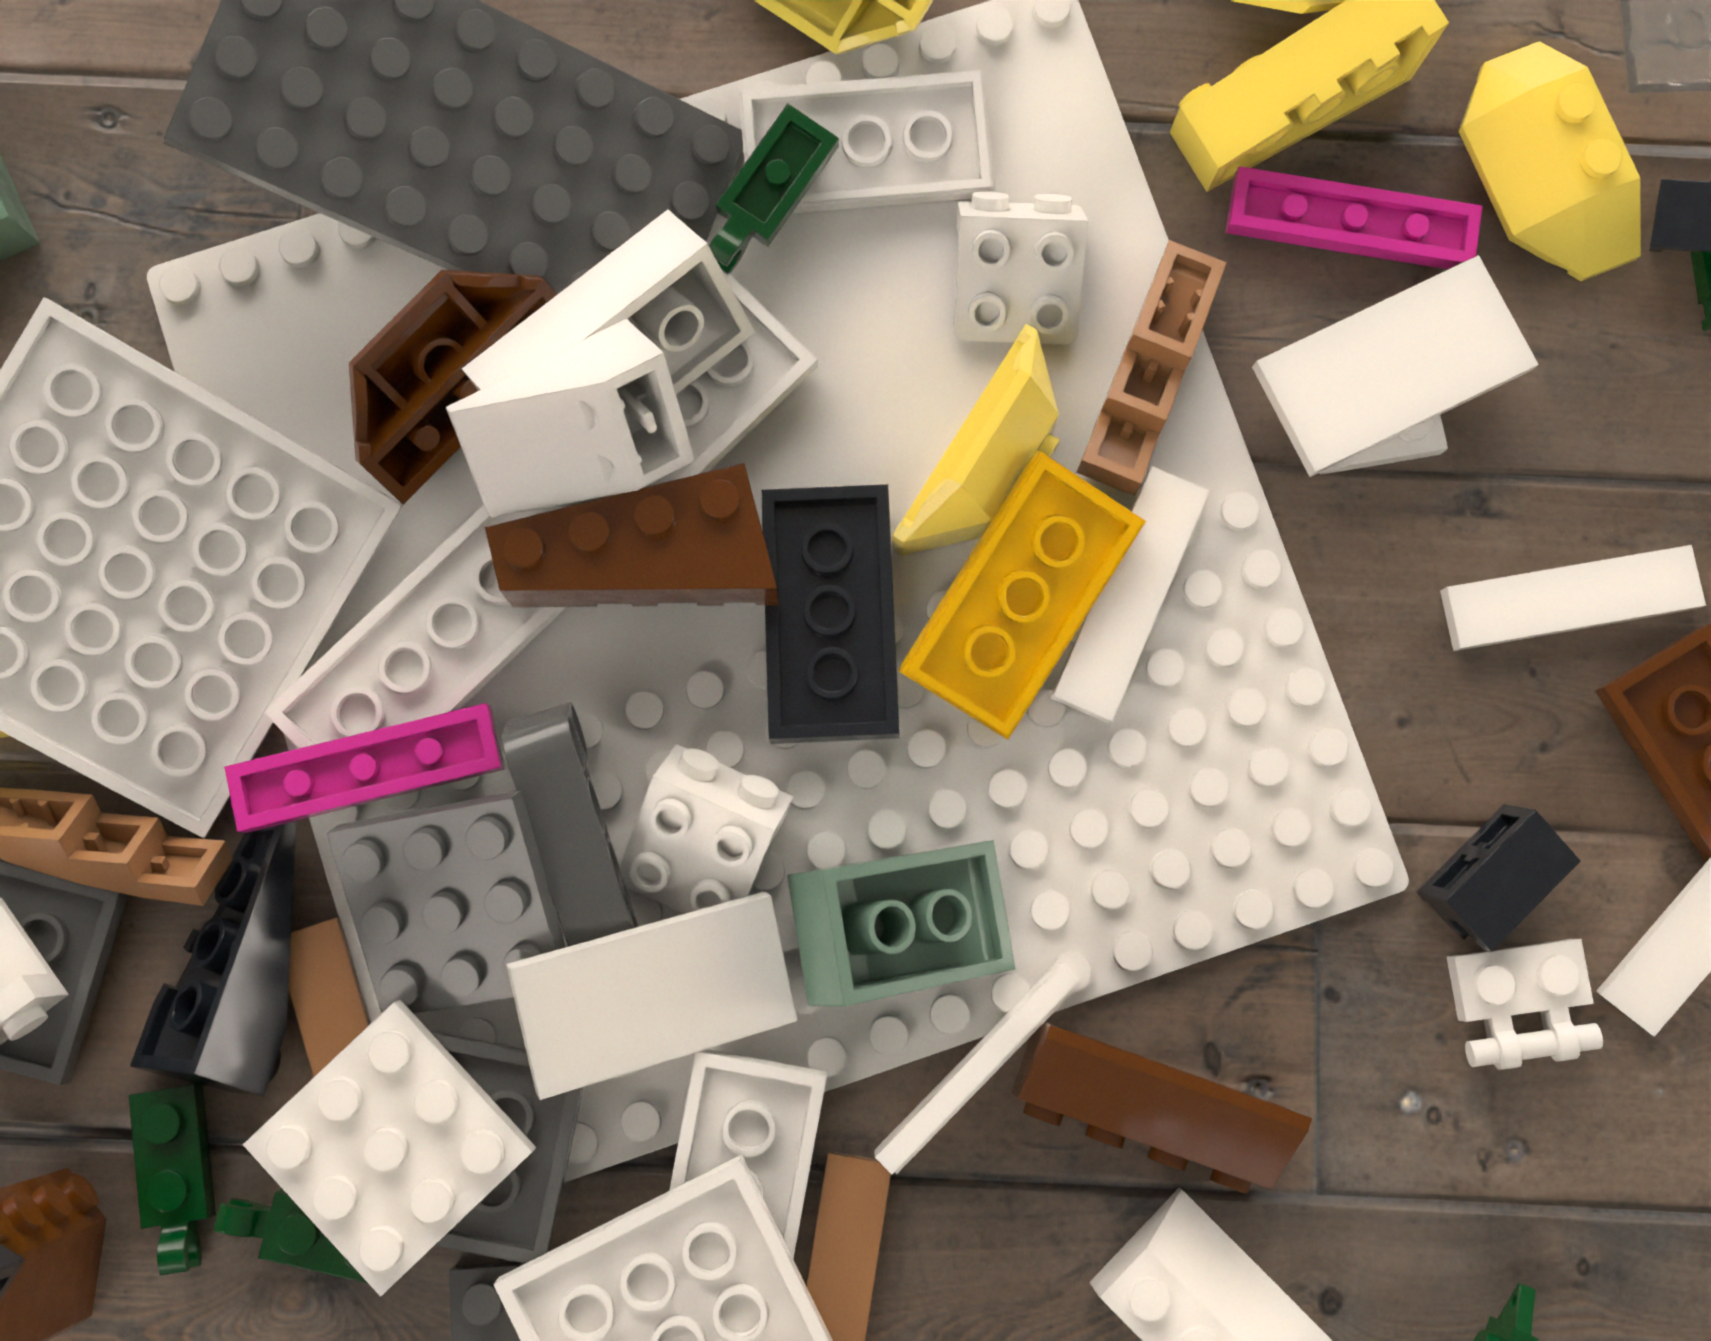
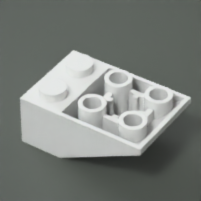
M627 319L446 407L486 510L492 518L637 491L695 461L664 352Z

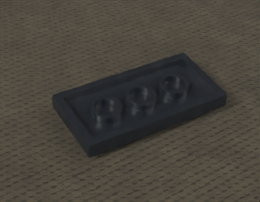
M888 484L761 490L763 536L779 599V605H765L768 734L770 744L900 739Z

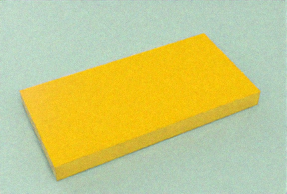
M1035 451L897 671L1009 740L1146 521L1043 452Z

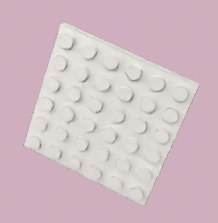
M44 297L0 369V731L192 833L205 838L230 798L224 766L249 761L254 758L274 724L264 711L303 675L403 507V504Z

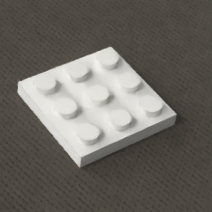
M401 1000L393 1002L243 1144L380 1297L536 1149V1146Z

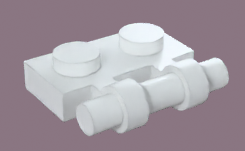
M1566 939L1496 949L1492 952L1482 951L1447 956L1458 1021L1469 1022L1484 1019L1487 1039L1467 1041L1465 1044L1466 1056L1471 1067L1494 1064L1498 1070L1521 1067L1522 1060L1551 1056L1556 1062L1577 1059L1582 1051L1602 1048L1603 1037L1599 1026L1596 1023L1574 1026L1568 1007L1594 1004L1582 939ZM1540 1011L1544 1030L1516 1034L1513 1029L1511 1015Z

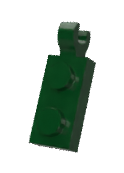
M788 103L715 204L717 213L728 220L713 238L709 247L721 270L727 275L731 274L741 260L752 237L769 247L839 147V138Z
M200 1084L128 1095L141 1229L161 1226V1234L157 1245V1264L160 1276L187 1272L190 1270L189 1268L201 1266V1245L196 1220L216 1215L203 1085Z
M283 1189L275 1192L272 1206L239 1198H231L229 1204H220L213 1231L238 1237L263 1238L258 1259L369 1284Z

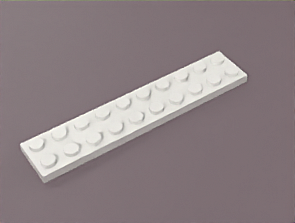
M730 273L726 276V279L755 333L676 394L695 461L645 487L709 472L818 367V359ZM605 497L493 518L488 514L485 505H483L275 700L264 713L298 748H303L461 709L566 608L512 607L499 591L485 527Z

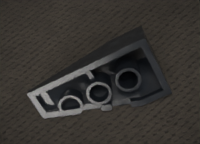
M295 821L244 833L232 856V862L215 887V899L220 905L213 918L207 921L201 930L193 928L183 948L187 952L192 953V956L176 986L166 983L162 985L152 1004L130 1067L228 1092L265 1095L268 1083L274 1078L280 1066V1048L286 1033L296 842Z

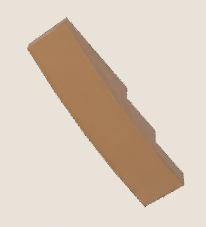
M1168 241L1076 473L1135 496L1144 478L1159 434L1169 416L1184 372L1194 354L1227 262L1174 241Z
M0 787V859L17 866L77 884L141 898L204 906L233 860L224 840L167 836L159 817L102 813L92 794Z

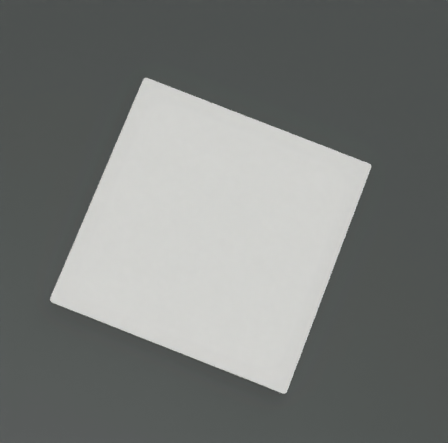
M990 0L921 22L915 31L840 55L829 51L684 97L680 100L742 130L738 94L740 89L984 70L995 192L1009 195V203H1034V196L1059 194L1071 197L1072 205L1081 206L1088 219L1078 336L1074 342L1067 345L1041 344L1059 413L1052 435L1060 439V443L1051 458L1130 511L1151 466L1210 490L1113 721L1108 724L1051 699L1081 629V624L1009 740L897 671L900 739L770 744L768 734L765 605H756V603H724V606H697V603H658V606L633 607L632 604H598L597 607H566L461 708L484 703L491 706L505 770L309 817L336 910L342 923L370 1023L381 1015V1010L326 833L339 824L516 791L502 742V733L507 721L572 702L582 728L588 752L587 768L619 865L651 779L676 744L686 749L695 748L706 751L713 755L720 764L745 775L764 777L773 782L778 787V790L794 796L782 824L768 847L749 896L760 892H766L771 895L797 1022L718 1045L708 1050L827 1071L824 1092L985 1037L1057 962L1065 963L1081 979L1079 981L1081 985L1055 1012L1400 893L1407 888L1409 878L1203 330L1192 359L1184 372L1169 416L1159 434L1144 478L1135 496L1076 473L1169 241L1079 0ZM743 146L728 186L744 165ZM972 199L794 213L788 218L769 247L752 237L744 255L731 272V275L818 359V367L710 471L745 463L761 528V490L888 484L897 670L980 538L902 556L892 550V535L1014 344L1008 342L963 341L954 332L959 243L956 228L957 201H972ZM321 213L150 268L147 273V282L172 365L177 374L398 501L355 460L349 362L441 270L447 269ZM719 213L716 215L706 242L708 246L728 220ZM462 447L403 505L305 672L484 505ZM284 734L288 750L299 749ZM994 840L1015 970L844 1007L808 1006L787 875ZM627 888L639 927L683 914ZM559 921V925H560V928H561V932H562V935H563V939H564V942H565V946L568 947L567 942H566V939H565V936H564V933H563V930H562V927H561V924H560V921ZM514 997L414 1014L429 1031L526 1049ZM695 1053L584 1086L564 1182L677 1144L679 1142Z

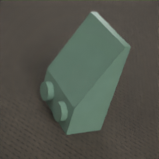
M994 840L787 875L808 1006L844 1007L1016 969Z

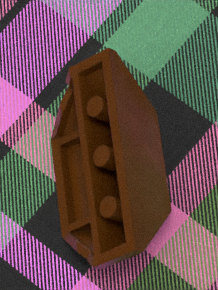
M441 270L349 362L355 460L401 504L404 505L461 447L446 407L478 392L462 368L557 295L540 276Z

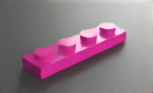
M1239 166L1233 177L1225 233L1449 270L1476 257L1482 206Z
M484 703L224 766L237 832L248 833L505 770L492 709L489 704Z

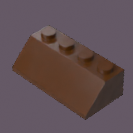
M1044 1022L1030 1036L1011 1092L1018 1099L1026 1101L1023 1113L1056 1126L1061 1125L1064 1115L1088 1123L1085 1132L1086 1136L1121 1149L1126 1137L1150 1146L1147 1155L1149 1159L1178 1170L1185 1171L1188 1160L1213 1168L1210 1176L1211 1181L1246 1194L1249 1192L1251 1182L1269 1189L1273 1188L1308 1133L1312 1118L1283 1106L1048 1022Z
M69 1168L0 1188V1244L26 1259L0 1300V1341H48L81 1324L92 1315L107 1219L97 1207L99 1198L93 1186L81 1175L73 1174Z

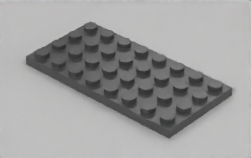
M221 0L164 135V144L447 270L536 275L543 278L557 295L666 210L673 213L707 242L717 215L715 204L728 186L743 146L741 129L479 0Z

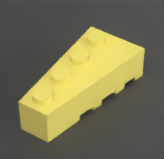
M1346 0L1263 54L1248 59L1237 67L1233 73L1213 86L1207 83L1189 92L1179 102L1178 106L1180 108L1171 127L1170 134L1202 186L1208 192L1232 179L1239 166L1252 168L1411 80L1449 24V21L1435 0Z

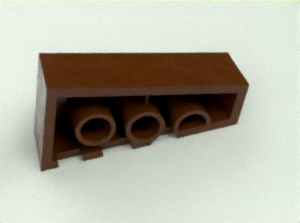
M745 463L485 527L499 591L512 607H597L598 604H632L634 607L658 606V603H697V606H724V603L779 605L777 586Z

